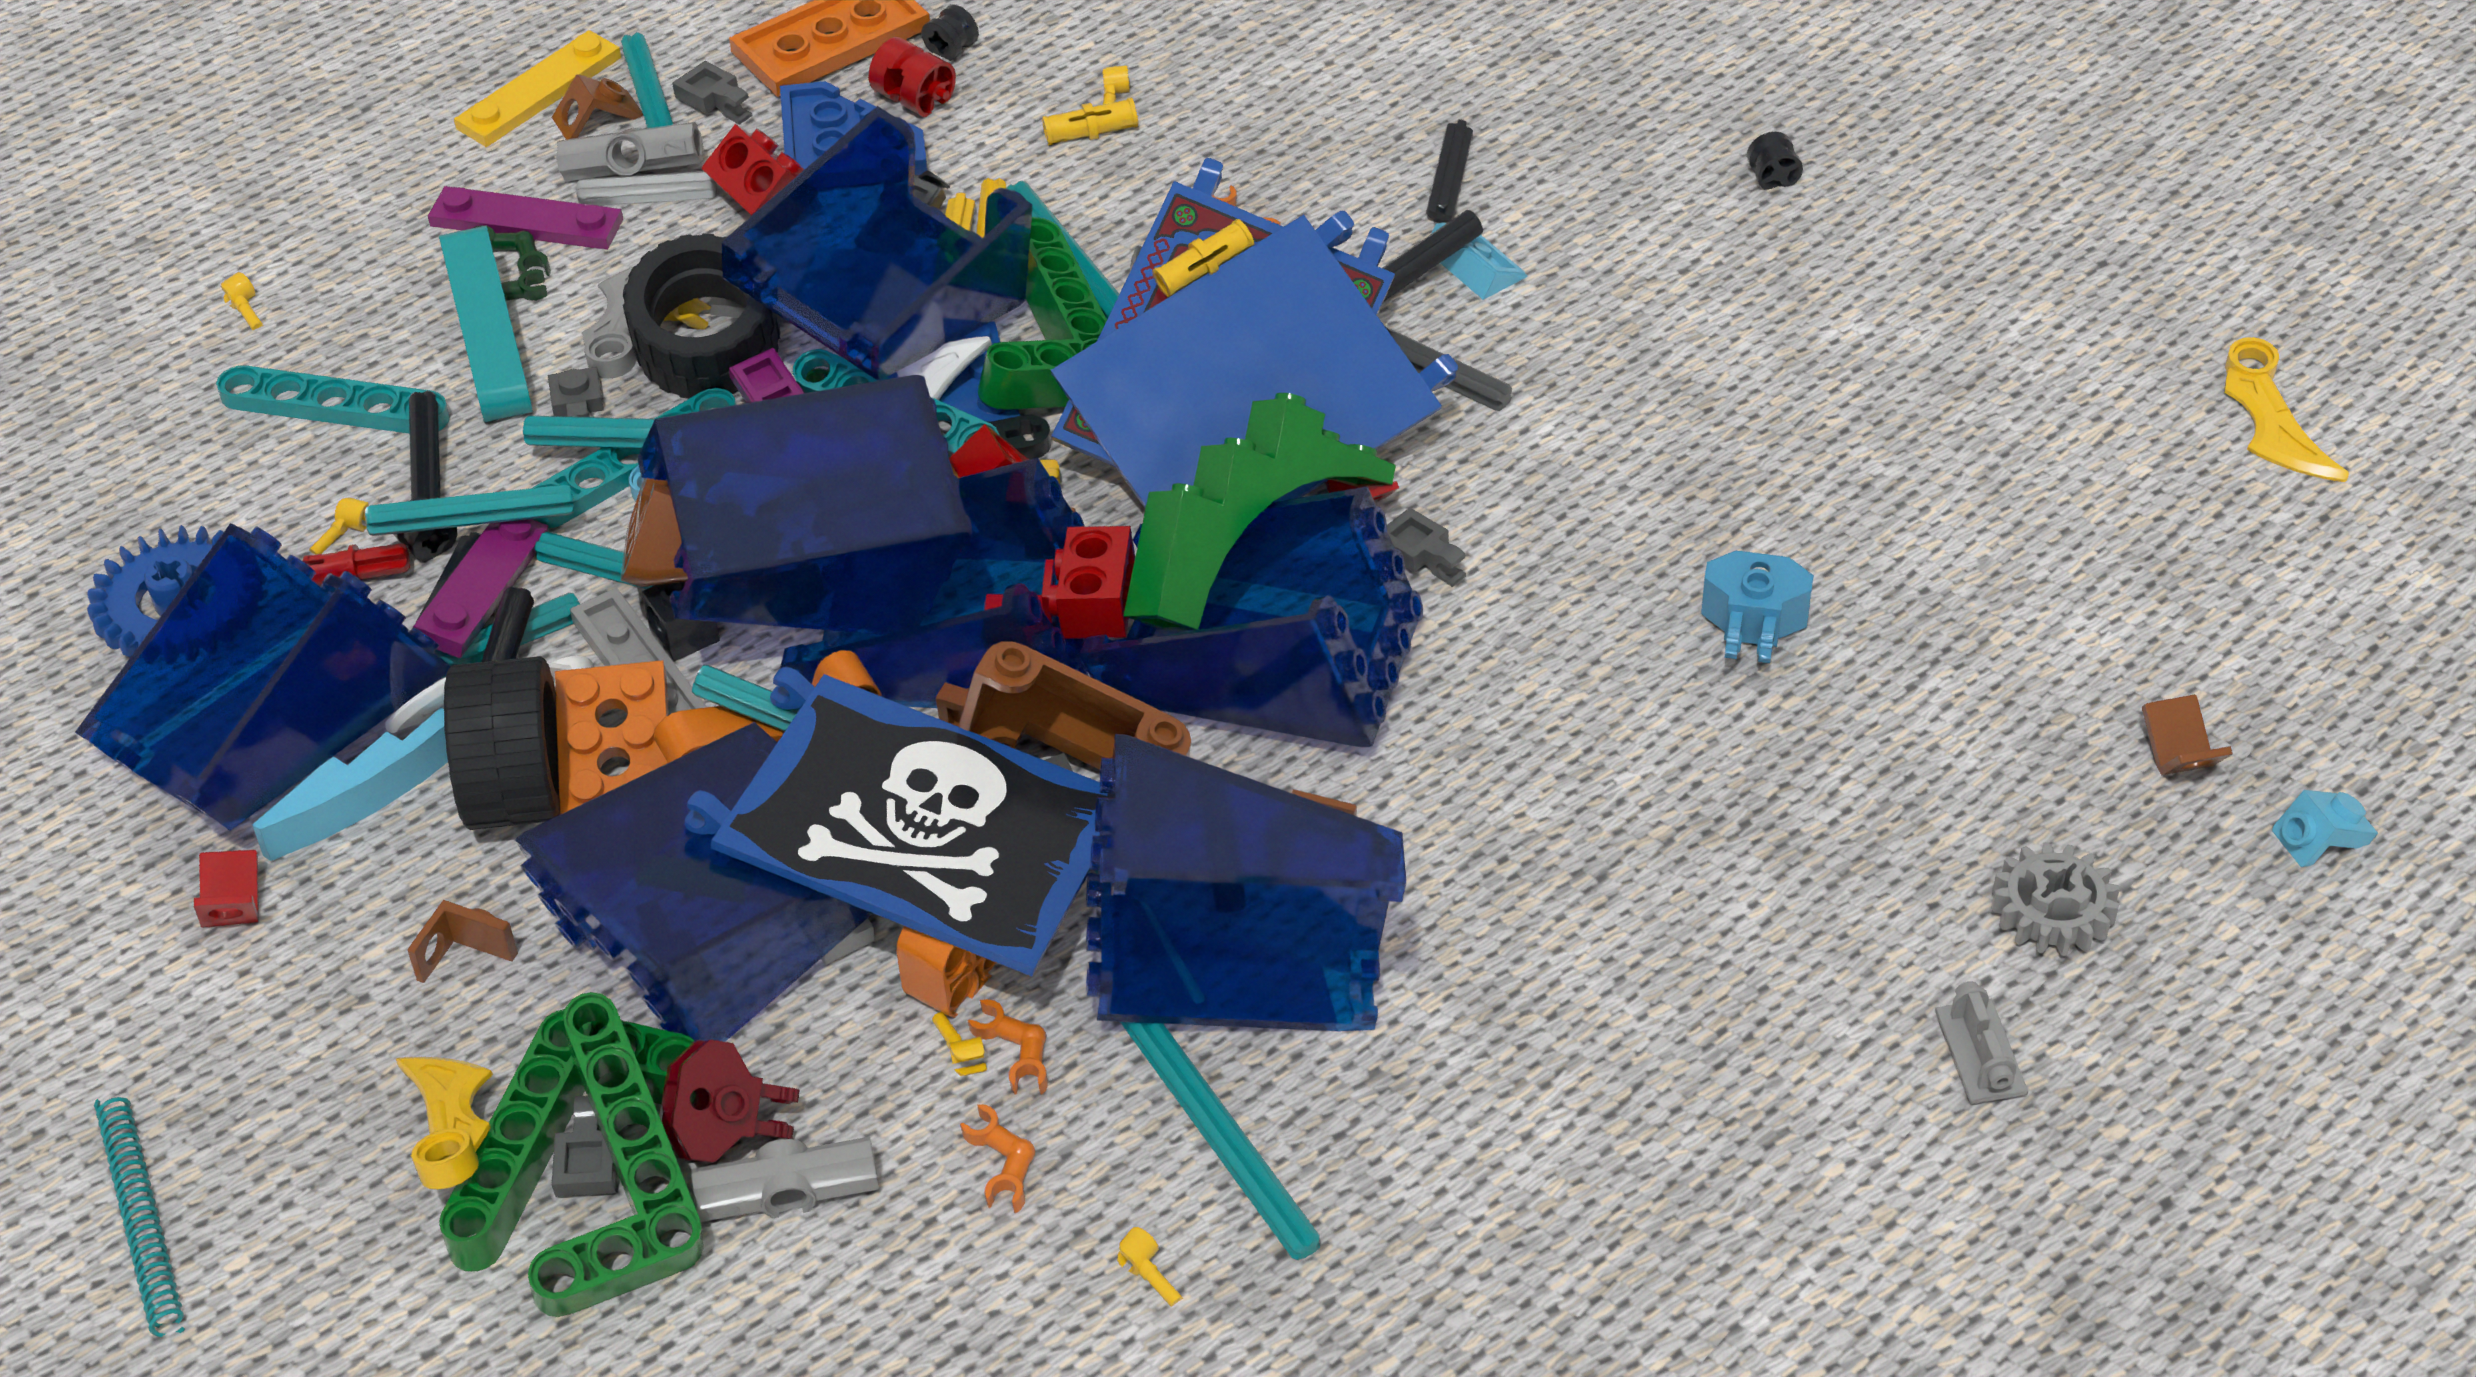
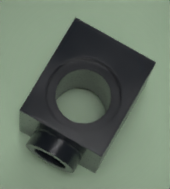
M697 580L656 585L642 591L649 629L673 662L720 641L713 602Z

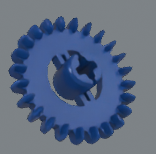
M182 525L179 527L176 543H171L165 532L159 529V542L156 548L149 546L144 538L139 536L140 555L134 556L126 548L120 546L119 553L124 564L123 567H120L112 560L105 559L104 566L107 575L94 574L93 581L96 588L89 589L87 592L90 602L87 607L89 618L93 622L96 635L104 638L108 647L112 649L120 648L122 654L129 657L140 653L142 660L151 661L157 654H161L163 661H172L176 653L179 652L185 658L194 656L195 648L200 647L204 651L213 649V640L227 641L232 637L230 628L240 629L246 624L245 615H251L257 608L255 600L262 593L259 584L261 573L255 564L252 552L248 549H243L238 538L228 542L226 534L222 530H219L213 536L211 544L209 534L204 526H200L194 542L190 541L187 530ZM194 575L208 580L213 585L212 594L205 604L201 602V594ZM147 591L149 592L155 611L159 616L174 620H156L144 615L139 610V604L143 595Z

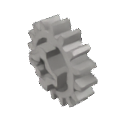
M2043 842L2042 852L2039 854H2035L2027 846L2022 847L2019 860L2009 856L2006 857L2002 872L1996 873L1992 891L1994 894L1992 912L2002 913L1999 924L2002 930L2014 927L2018 929L2015 940L2018 944H2022L2030 938L2036 940L2037 952L2044 953L2048 944L2057 945L2060 954L2065 956L2068 955L2069 946L2073 943L2086 952L2091 948L2093 937L2104 941L2107 938L2109 926L2114 925L2119 908L2117 899L2120 889L2119 885L2109 884L2111 876L2109 867L2095 870L2093 868L2095 855L2089 853L2081 859L2074 857V847L2069 844L2063 849L2062 853L2054 852L2049 842Z

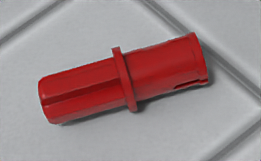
M402 543L359 549L354 544L349 545L348 550L304 556L303 563L308 565H303V574L309 588L352 581L355 585H362V579L405 573L410 568V556L407 546Z

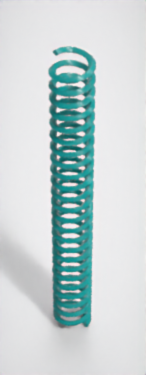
M114 1097L100 1105L101 1101L97 1099L95 1100L94 1108L97 1111L96 1116L99 1120L100 1133L103 1137L106 1155L108 1156L107 1161L110 1165L111 1178L114 1182V1189L117 1192L116 1197L119 1201L118 1206L121 1210L123 1226L126 1229L125 1234L128 1238L127 1243L130 1247L132 1263L135 1266L136 1280L138 1285H140L139 1291L142 1295L143 1309L147 1314L148 1329L154 1336L162 1337L165 1333L158 1332L155 1327L159 1328L163 1324L156 1323V1321L162 1316L174 1313L178 1314V1318L173 1323H180L184 1318V1312L181 1311L182 1304L178 1301L180 1296L176 1292L177 1284L173 1282L175 1276L171 1272L172 1265L168 1263L170 1260L169 1255L166 1253L168 1248L164 1244L165 1237L161 1235L163 1232L162 1227L159 1225L161 1220L157 1216L156 1201L152 1198L154 1193L150 1189L151 1182L148 1180L147 1165L143 1161L144 1154L141 1153L142 1146L139 1144L138 1130L134 1126L136 1121L132 1117L131 1102L127 1098ZM121 1101L125 1103V1106H115L107 1111L103 1110L105 1106L113 1102ZM115 1111L127 1112V1115H117L109 1120L105 1119L107 1115ZM120 1119L129 1120V1124L124 1123L116 1125L111 1129L107 1128L114 1121ZM122 1128L131 1129L132 1131L131 1133L118 1134L113 1138L110 1137L114 1131ZM124 1137L134 1139V1142L128 1141L115 1147L112 1146L116 1140ZM126 1146L136 1147V1151L130 1150L120 1153L118 1156L114 1155L120 1148ZM125 1156H138V1160L132 1159L120 1165L116 1164L119 1159ZM130 1164L140 1165L141 1167L140 1169L127 1170L122 1174L119 1173L120 1169ZM133 1173L143 1175V1178H132L125 1183L121 1182L124 1177ZM136 1182L145 1183V1187H135L127 1192L123 1191L130 1184ZM141 1191L148 1194L147 1196L135 1197L130 1201L125 1200L130 1194ZM138 1201H149L150 1205H142L128 1210L130 1205ZM138 1211H152V1214L141 1215L139 1217H136L134 1220L130 1219V1217ZM141 1220H154V1224L149 1223L136 1229L132 1228L134 1224ZM153 1228L157 1230L156 1233H148L139 1238L135 1237L138 1232L144 1229ZM153 1237L159 1239V1242L148 1243L141 1248L137 1247L138 1243L145 1239ZM148 1248H161V1252H151L143 1257L139 1256L141 1252ZM160 1256L164 1258V1261L152 1262L146 1266L142 1265L144 1261L152 1257ZM156 1266L166 1267V1271L161 1270L153 1272L148 1276L144 1275L150 1268ZM166 1275L169 1278L168 1280L157 1281L151 1285L146 1284L156 1276ZM161 1285L171 1286L170 1290L166 1289L158 1291L153 1295L149 1294L155 1287ZM161 1295H173V1299L162 1300L156 1304L151 1303L152 1300ZM166 1304H174L176 1306L175 1309H167L158 1314L153 1313L158 1307ZM181 1327L175 1332L182 1333L185 1328Z

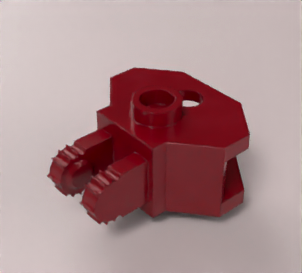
M711 1039L706 1041L695 1040L667 1067L660 1119L676 1158L715 1163L741 1137L754 1138V1135L792 1139L794 1126L777 1120L759 1121L757 1120L760 1098L770 1099L771 1102L780 1104L798 1103L800 1090L763 1083V1078L751 1076L734 1043ZM693 1091L696 1094L694 1107L690 1103V1096Z

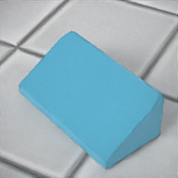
M1436 223L1432 233L1446 223ZM1482 235L1441 262L1446 269L1482 300L1528 277L1525 271Z

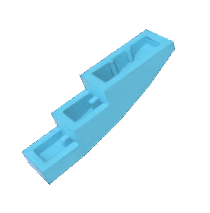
M439 708L403 741L389 732H385L348 765L331 756L252 824L263 856L272 861L330 837L376 813L424 782L448 763L444 709Z

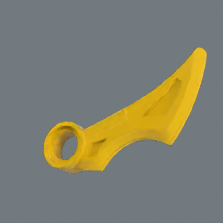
M2246 337L2236 340L2230 346L2225 364L2227 376L2224 393L2241 403L2254 421L2255 433L2247 450L2269 462L2299 473L2346 482L2349 472L2327 456L2302 430L2275 385L2273 378L2279 361L2278 350L2271 343L2260 338ZM2245 358L2256 359L2264 367L2260 369L2247 368L2239 360Z
M396 1058L398 1067L419 1089L426 1106L429 1135L418 1141L411 1153V1158L422 1185L429 1189L440 1190L463 1183L478 1169L479 1160L476 1150L491 1128L489 1122L474 1114L472 1102L481 1086L493 1076L492 1071L473 1063L449 1058Z

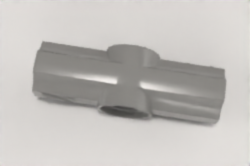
M696 122L646 129L630 128L623 132L559 140L557 142L556 159L559 172L562 174L565 182L617 174L629 176L639 171L702 163L704 147L701 132ZM624 140L632 142L639 151L637 163L629 162L623 157L621 145Z
M870 1136L809 1148L799 1140L778 1139L762 1146L754 1158L694 1168L691 1172L696 1209L700 1222L764 1211L771 1218H778L779 1212L800 1208L803 1209V1213H806L815 1206V1201L879 1189Z

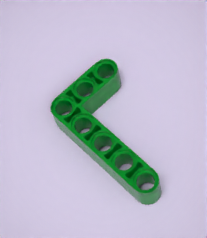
M1031 217L1026 218L1019 225L1010 266L1046 340L999 342L989 346L977 392L982 402L997 409L1065 407L1069 399L1051 375V370L1097 342L1107 321L1061 229L1050 220Z
M594 992L580 994L573 998L566 1006L563 1016L570 1053L632 1209L633 1216L546 1248L531 1261L528 1278L534 1303L541 1312L554 1317L576 1313L687 1270L700 1259L704 1248L698 1212L618 1011L611 999L603 994ZM591 1021H598L607 1025L597 1035L588 1036L578 1032L582 1025ZM618 1072L628 1077L624 1083L617 1087H604L598 1083L601 1077L607 1073ZM630 1124H640L649 1129L644 1136L636 1140H626L618 1135L622 1128ZM652 1176L663 1177L670 1182L664 1190L653 1194L646 1193L638 1188L643 1180ZM673 1229L684 1230L691 1235L685 1244L674 1248L667 1247L659 1241L664 1233ZM623 1251L633 1257L631 1262L622 1269L612 1270L601 1265L603 1259L612 1252ZM563 1273L574 1278L571 1286L562 1292L554 1293L542 1288L544 1282L554 1274Z
M565 1009L553 1012L540 1024L489 1121L491 1126L489 1132L476 1150L479 1160L478 1169L466 1181L455 1186L441 1212L439 1225L450 1260L461 1270L471 1272L484 1270L499 1259L554 1152L555 1133H564L574 1113L575 1096H583L585 1092L568 1046L563 1019ZM621 1020L653 1102L662 1104L667 1067L694 1040L684 1034ZM591 1021L582 1025L578 1032L588 1036L597 1035L607 1025L602 1022ZM612 1072L602 1076L598 1083L604 1087L612 1088L624 1083L628 1077L622 1073ZM694 1091L692 1092V1094H691V1096H690V1103H691V1104L694 1103V1100H695V1097H696V1094H695Z

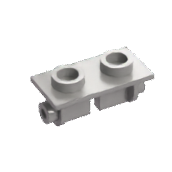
M1968 981L1960 984L1955 990L1956 996L1953 999V1004L1936 1007L1935 1012L1970 1104L2028 1095L2027 1086L1992 998L1989 999L1987 991L1982 987H1978L1976 982Z

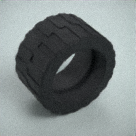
M702 233V235H682L680 238L658 244L657 248L643 255L640 258L641 261L630 271L628 282L624 285L623 309L635 357L639 366H642L645 376L651 382L659 385V388L665 392L674 393L686 399L707 389L714 388L725 389L732 394H736L738 389L730 379L729 368L771 348L778 352L780 325L771 279L762 260L758 259L754 255V251L746 245H741L736 240L726 236L719 237L708 233ZM719 297L736 302L745 308L733 324L720 332L708 336L684 337L670 333L660 327L671 311L685 302L694 300V298Z
M537 656L452 665L447 671L444 684V729L453 796L462 824L469 830L560 820L556 692L547 661L543 657Z

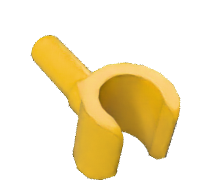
M1127 65L1103 69V105L1115 102L1116 93L1129 92Z
M237 272L223 281L221 288L225 292L224 302L227 303L231 300L230 307L236 308L242 314L252 330L262 327V322L247 301L255 296V289L250 280L243 273Z
M694 298V300L685 302L675 308L663 321H681L693 329H706L709 322L698 315L703 310L711 309V306L699 298Z
M355 498L341 499L336 506L335 521L309 548V551L315 555L322 554L348 528L364 532L366 526L362 525V520L365 521V509L369 506V503Z
M939 1012L933 1016V1023L950 1049L953 1064L984 1057L985 1052L981 1037L962 1040L961 1035L958 1034L944 1013ZM986 1063L954 1070L960 1076L987 1071Z
M1133 1227L1119 1243L1120 1251L1118 1252L1117 1261L1123 1267L1129 1260L1133 1264L1129 1272L1136 1276L1140 1274L1172 1307L1183 1297L1161 1274L1158 1267L1150 1261L1159 1250L1158 1244L1147 1231L1140 1227Z

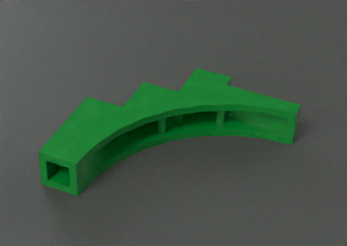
M1276 393L1275 399L1252 401L1245 439L1229 437L1224 439V444L1201 446L1193 485L1175 483L1172 485L1171 490L1149 492L1123 616L1163 631L1198 630L1209 590L1227 553L1248 524L1273 501L1301 485L1322 479H1329L1356 487L1392 485L1396 465L1376 457L1377 450L1372 447L1359 444L1347 445L1339 442L1340 435L1338 433L1323 429L1325 414L1305 406L1306 399L1299 395Z

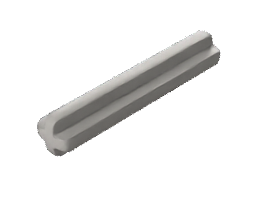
M704 171L580 179L576 187L577 198L580 204L598 206L714 198L717 192L716 182Z

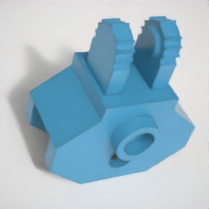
M1736 550L1708 561L1704 577L1701 614L1725 632V658L1737 659V654L1741 651V644L1743 642L1758 644L1756 653L1759 656L1758 662L1770 663L1773 646L1777 647L1778 639L1807 627L1814 575L1790 557ZM1762 567V568H1765L1766 570H1763V569H1753V568Z

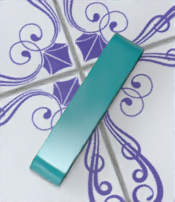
M487 226L438 235L484 423L533 412Z

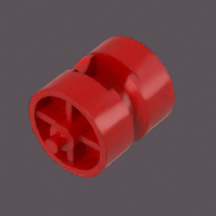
M893 37L884 42L873 56L869 67L868 80L874 91L895 102H900L902 106L922 117H927L932 113L934 100L942 104L950 100L955 88L956 72L952 64L929 52H924L922 48L901 37Z

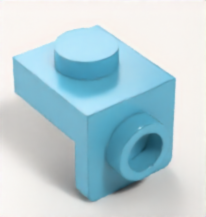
M2303 790L2272 828L2273 833L2301 867L2313 865L2329 846L2358 849L2369 845L2378 835V832L2365 818L2366 811L2362 804L2344 792L2330 793Z

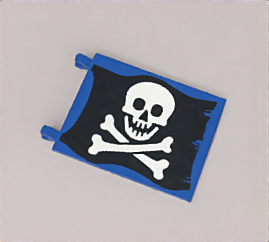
M789 667L779 669L773 677V684L778 686L774 688L770 695L771 703L781 709L800 710L732 811L714 795L702 790L696 791L687 801V808L691 811L685 818V827L696 834H715L711 840L710 847L713 850L1032 977L1123 813L1130 794L823 674L814 687L798 671Z

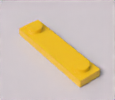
M588 30L455 117V127L458 131L487 148L562 98L576 74L592 78L622 58L620 47Z

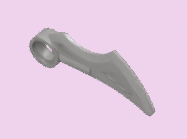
M633 267L619 272L598 284V288L607 298V308L603 316L594 325L582 332L588 368L597 367L598 376L601 378L623 376L630 372L636 364V357L623 309L624 285L627 284L628 275ZM609 352L621 353L620 355L613 358H600L602 355Z

